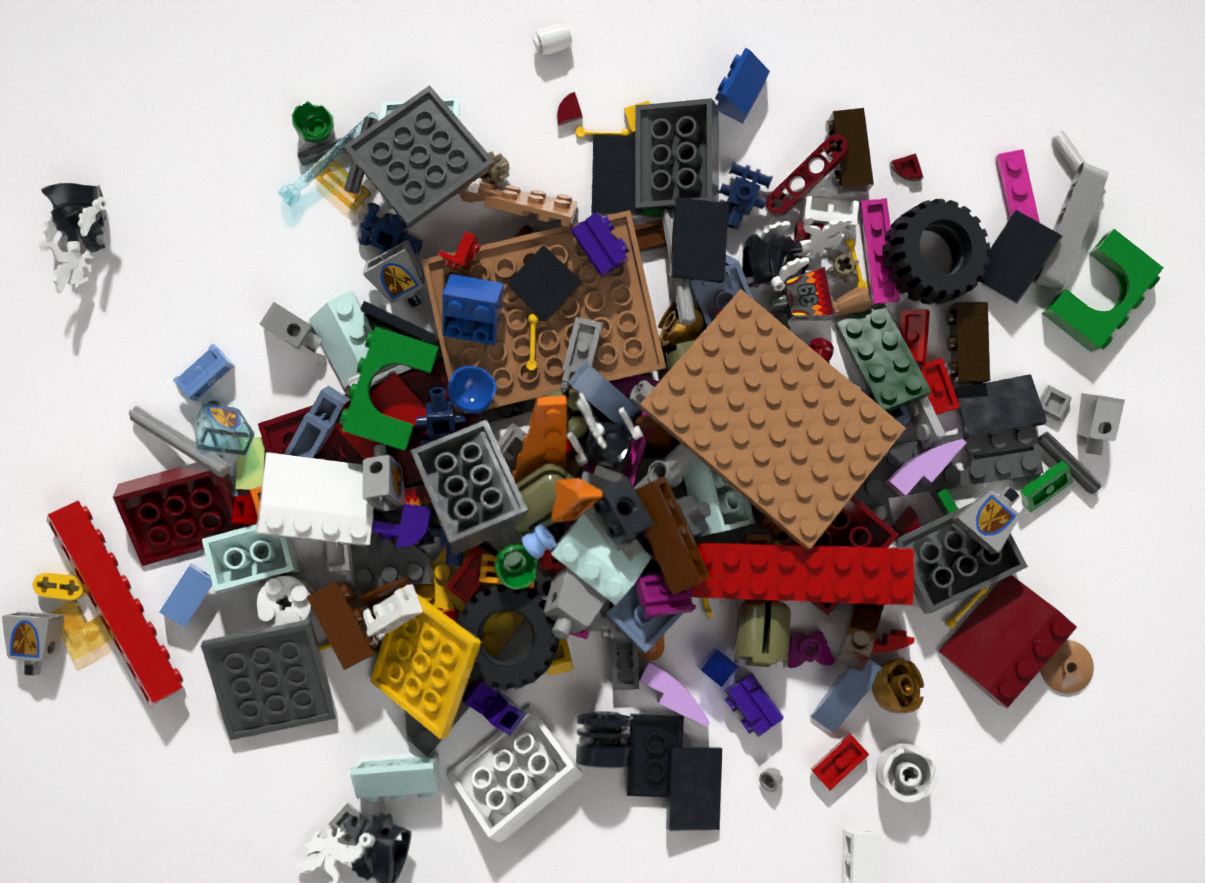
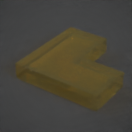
M72 600L50 612V614L64 615L61 637L73 660H77L112 641L100 617L98 616L88 622L77 600Z

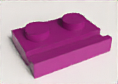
M664 574L638 577L634 583L641 607H644L646 612L644 614L645 619L694 611L697 607L692 602L691 598L693 595L691 589L688 588L673 595L664 582Z

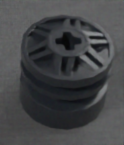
M594 711L588 714L577 715L578 724L589 726L577 729V735L587 737L589 740L576 744V764L600 768H619L632 765L633 746L621 743V739L633 736L632 730L621 728L634 725V718L632 716L612 711Z

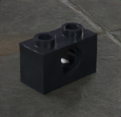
M628 477L599 489L602 491L603 496L593 504V508L600 515L609 537L614 540L617 547L643 536L655 525Z

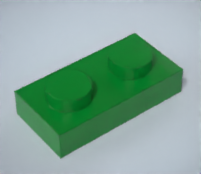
M1061 461L1054 467H1050L1043 475L1035 481L1028 483L1020 491L1024 506L1031 513L1073 483L1070 468L1066 463Z

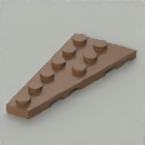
M480 181L479 184L471 183L457 193L463 199L462 201L473 203L474 201L483 200L485 201V207L521 216H528L531 212L535 213V217L538 220L549 222L550 220L559 219L562 220L561 226L569 228L578 201H573L572 197L559 194L556 198L546 196L547 193L540 190H531V193L521 192V188L516 186H505L504 189L495 187V184L492 182Z

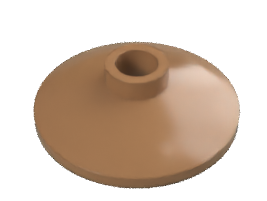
M1066 640L1040 671L1049 687L1055 691L1070 694L1078 692L1088 685L1093 676L1094 664L1091 654L1083 645L1075 641ZM1069 663H1073L1074 670L1072 672L1067 671V665Z

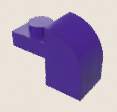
M404 504L400 524L373 520L371 531L379 532L378 538L394 540L395 535L398 536L396 547L415 545L421 542L430 531L434 508Z
M474 679L464 692L461 699L462 702L482 714L494 727L510 736L526 716V713L496 687L489 688L484 686V683L480 680Z

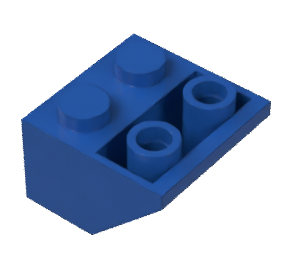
M746 47L741 56L739 54L735 55L730 65V71L727 77L724 76L715 97V100L718 101L719 112L742 124L770 73L769 69Z
M451 274L442 293V336L495 345L503 307L504 283Z

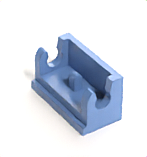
M215 344L210 345L207 352L180 376H176L173 379L174 383L191 400L197 401L235 366Z
M191 563L159 613L186 627L212 587L210 574Z

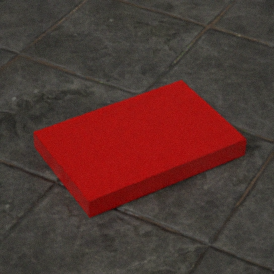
M395 372L370 393L373 405L385 416L415 426L417 425L416 417L426 416V406ZM340 421L334 425L364 459L374 457L375 446L386 445L342 431L343 425L339 424Z

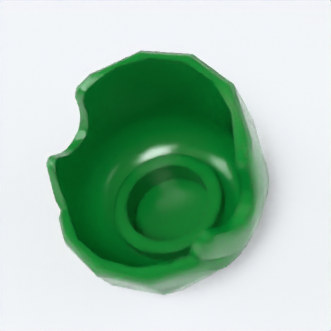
M305 101L296 106L292 113L293 127L301 139L307 142L320 143L331 136L334 129L333 116L324 105L317 106L309 101Z
M520 544L508 545L497 555L495 571L504 586L513 590L524 589L536 579L537 560L528 552L525 546Z

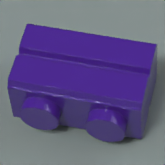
M595 212L570 231L600 277L604 278L629 261L626 254L630 251L622 238L616 240L611 233L615 228L608 217L605 215L601 218L599 213Z
M748 672L724 690L728 695L724 700L733 712L739 710L744 718L740 722L749 734L754 731L759 737L784 719V716L751 672Z

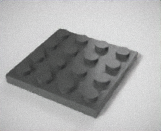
M430 85L343 146L347 154L408 228L415 225L495 167V161Z
M311 619L202 641L201 649L230 740L336 719L337 711Z

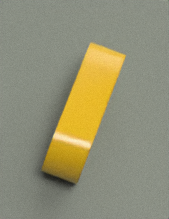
M41 573L33 581L34 592L42 597L74 600L80 599L86 594L77 575ZM48 580L50 583H57V587L48 588L46 591V587L42 586V582ZM74 580L75 585L79 586V591H74V593L70 589H64V584H73Z

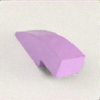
M960 439L927 450L897 469L884 483L900 497L906 496L919 480L925 484L932 483L967 442Z
M648 660L639 677V682L661 692L658 699L659 704L708 728L710 722L690 692L676 678Z

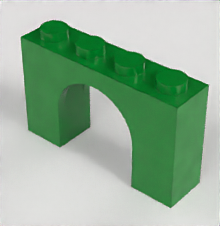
M1112 229L1104 234L1089 253V255L1109 269L1118 281L1119 297L1114 307L1109 311L1095 310L1065 289L1057 293L1042 312L1044 316L1090 352L1100 348L1103 350L1113 340L1111 334L1116 328L1119 330L1125 325L1129 319L1126 315L1131 309L1135 310L1144 301L1145 297L1142 295L1147 289H1152L1159 282L1161 277L1158 275L1164 268L1116 229Z
M375 327L374 333L369 331L365 342V347L369 348L366 358L361 357L357 366L356 373L360 374L357 384L352 383L348 398L352 399L349 410H343L339 424L343 425L342 431L407 451L415 425L380 413L371 400V383L378 372L392 365H402L432 374L439 347Z

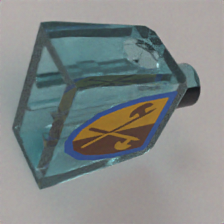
M215 400L201 406L194 424L196 448L199 450L246 455L255 435L239 409L221 406Z

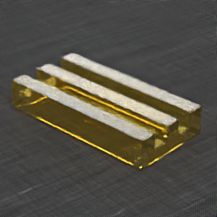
M331 158L314 177L355 213L358 210L357 207L362 205L367 197H370L371 192L362 184L360 188L362 193L359 196L345 191V183L334 175L330 169L333 166L346 179L348 172ZM326 174L355 201L351 203L328 183L323 176Z

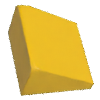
M567 639L559 640L558 651L547 670L548 676L574 669Z

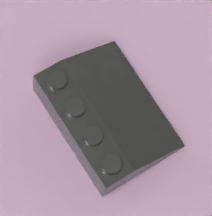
M712 98L635 105L636 209H673L676 197L719 202V108Z
M487 420L410 450L454 555L480 545L528 513L527 507Z
M970 504L894 540L896 548L914 549V594L924 614L933 613L1028 567L1011 533L1002 549L998 553L990 554L952 521L955 516Z

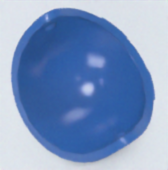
M463 366L452 374L447 392L454 406L466 412L480 413L490 406L496 393L497 385L492 375L486 370L476 366Z

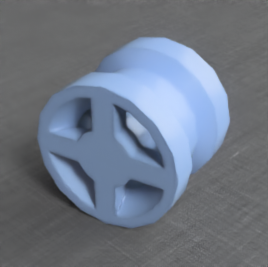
M541 524L535 527V531L532 534L527 533L522 537L525 548L536 559L541 558L547 549L552 550L556 547L553 535Z

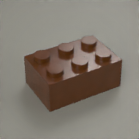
M345 580L335 581L307 596L343 670L375 655L380 651L379 646L382 644L379 635H367L366 631L368 629L363 617L365 609L363 606L359 608L354 599L358 597L353 585L351 583L347 584Z

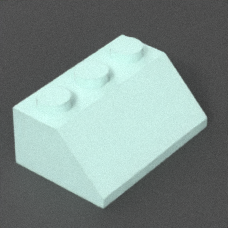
M351 290L327 302L309 318L317 336L323 339L321 344L345 388L350 387L348 383L349 378L359 375V373H356L358 363L361 357L366 358L369 349L365 347L369 331L374 333L369 319L360 310L361 304L357 296Z
M700 459L683 474L687 494L694 495L698 503L702 501L708 503L711 508V515L705 518L708 530L701 536L755 524L750 502Z
M582 514L572 523L557 541L556 547L551 552L555 558L614 605H617L634 585L652 558V555L643 548L639 555L629 561L621 550L617 551L614 547L610 548L585 514Z
M257 524L202 539L214 592H227L275 577L301 572L292 539L257 535Z
M439 755L359 761L350 769L356 798H364V802L379 801L381 796H391L392 800H401L408 798V794H418L419 798L435 796L434 792H439L441 788Z

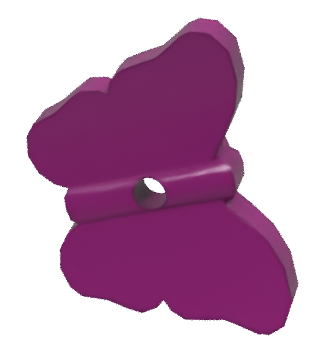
M820 630L813 631L811 635H804L802 632H795L792 635L789 643L791 648L789 649L788 668H796L805 661L813 662L814 660L824 666H831L835 663L830 647L827 646V640Z

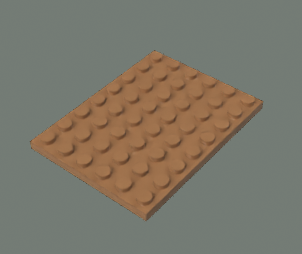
M631 211L607 216L615 228L611 233L616 240L622 238L630 252L626 254L629 261L604 278L600 277L570 231L581 222L571 224L570 228L561 226L481 245L477 257L471 259L467 269L460 266L458 270L452 269L443 264L444 259L440 256L422 259L448 382L452 374L463 366H476L490 373L496 382L497 389L490 406L485 410L545 397L561 387L564 374L563 366L576 317L603 323L593 368L609 382L666 369ZM543 245L583 282L547 322L506 285ZM451 274L504 283L503 307L495 345L442 336V293ZM531 314H536L539 318L536 323L535 361L538 366L536 370L532 371L526 366L530 359V323L528 317ZM454 406L455 413L471 414Z
M742 289L738 291L638 406L806 550H809L906 429Z

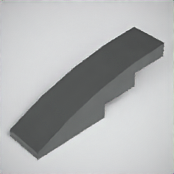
M609 601L610 610L614 606V604L611 601ZM610 638L612 689H639L638 649L629 639Z

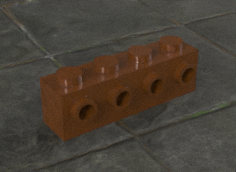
M664 476L635 489L655 524L644 536L651 545L653 558L659 563L664 574V582L674 595L709 579L711 576L666 477Z

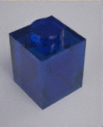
M714 647L698 668L719 686L723 687L738 668V665Z

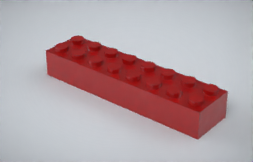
M695 542L711 577L700 584L690 587L693 598L888 605L914 604L913 548L813 545L809 550H806L801 545Z

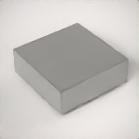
M1050 385L1046 386L1040 397L1045 415L1060 421L1072 397Z
M349 802L329 823L336 832L338 828L345 831L346 834L343 838L347 842L352 839V836H349L343 825L347 822L349 815L358 817L356 826H359L361 819L365 818Z

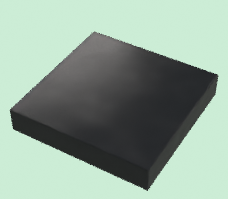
M543 245L506 285L547 322L583 282Z

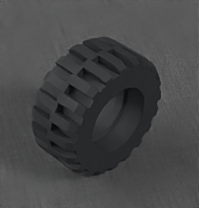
M934 199L921 202L897 218L885 235L884 239L888 243L883 245L882 254L886 255L883 264L884 268H888L890 271L888 278L891 283L895 281L898 284L896 289L901 294L907 292L908 299L914 302L921 299L920 302L926 305L946 303L973 290L978 286V281H981L986 274L984 268L988 267L990 257L987 256V253L991 251L990 243H986L985 239L988 236L986 229L982 230L979 225L980 219L977 216L973 217L970 214L971 210L966 206L958 207L959 203L949 200L945 203L944 199ZM923 231L934 232L947 242L952 255V264L947 275L932 270L923 260L920 252V238Z
M504 584L493 586L476 594L475 597L467 602L462 613L459 614L457 624L481 641L470 676L475 680L478 679L483 682L484 686L489 688L497 687L499 690L523 688L525 685L532 684L538 680L552 664L559 646V638L552 634L556 622L545 615L544 610L547 601L536 591L528 588L513 590L504 586ZM510 610L520 613L529 621L533 630V643L530 650L524 657L513 662H503L493 658L483 645L482 632L484 625L492 615L500 611Z

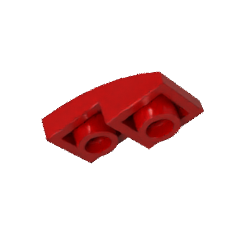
M891 629V634L882 633V643H879L880 638H875L871 654L900 650L914 644L915 638L907 636V631Z

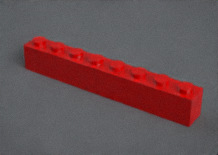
M79 500L47 514L46 521L149 707L183 688L181 685L184 682L182 675L177 668L172 669L168 662L170 659L168 650L164 645L160 646L155 638L157 631L152 622H146L142 615L144 608L138 598L133 599L129 592L132 588L127 577L119 574L116 568L119 564L115 555L112 552L108 553L103 544L106 541L100 529L95 530L90 522L93 520V517L88 507H82Z

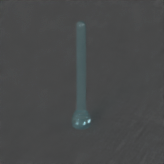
M370 112L367 115L378 119L377 114L374 112ZM364 118L294 184H284L277 191L288 205L293 207L300 200L298 198L302 195L300 192L345 151L343 147L345 144L360 134Z

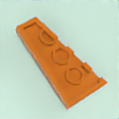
M566 396L537 398L529 422V430L525 434L523 448L518 455L516 469L512 473L515 483H518L547 463H556L566 470Z

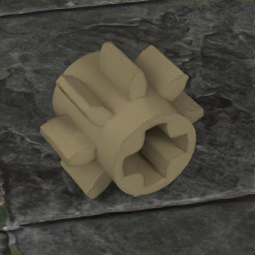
M491 151L488 154L495 161V167L480 178L484 182H493L497 186L510 176L508 173L510 166L508 160L501 153L494 155Z
M838 250L836 252L837 259L833 257L828 258L827 262L832 265L826 270V273H832L834 276L833 282L837 279H843V282L846 284L849 281L848 275L855 277L858 274L854 267L859 263V260H853L851 251L847 255H842L841 250ZM841 262L846 264L844 271L839 270Z

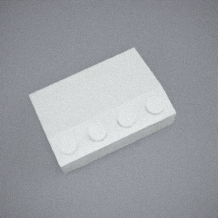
M266 453L256 534L358 546L370 545L373 506L366 502L362 496L363 465Z
M532 706L524 710L526 716L510 736L500 730L447 774L487 836L499 844L504 842L584 775L569 752Z

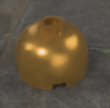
M673 302L668 307L658 324V327L662 328L659 336L661 346L675 351L677 350L676 344L695 341L703 333V316L698 307L693 304L696 319L692 325H682L680 323L676 303Z
M904 658L893 659L880 665L882 668L878 671L872 685V692L876 702L880 707L891 713L914 712L919 709L924 699V696L920 697V688H924L921 673L913 662H906L903 660Z

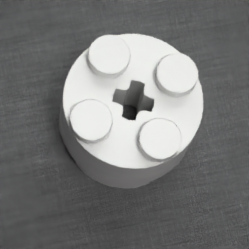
M288 575L270 579L261 588L257 597L258 616L270 627L311 619L314 611L307 596L314 593V590L307 580L299 576ZM288 598V601L292 602V606L286 607L283 599Z
M908 743L891 744L883 751L877 762V779L881 786L902 802L912 803L923 798L925 799L933 792L937 784L938 775L932 758L914 745ZM904 769H909L911 771L910 775H903Z

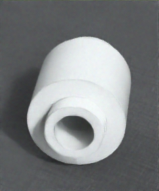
M558 23L536 30L537 36L533 37L536 51H542L544 56L567 49L568 45L573 44L567 24L561 25Z

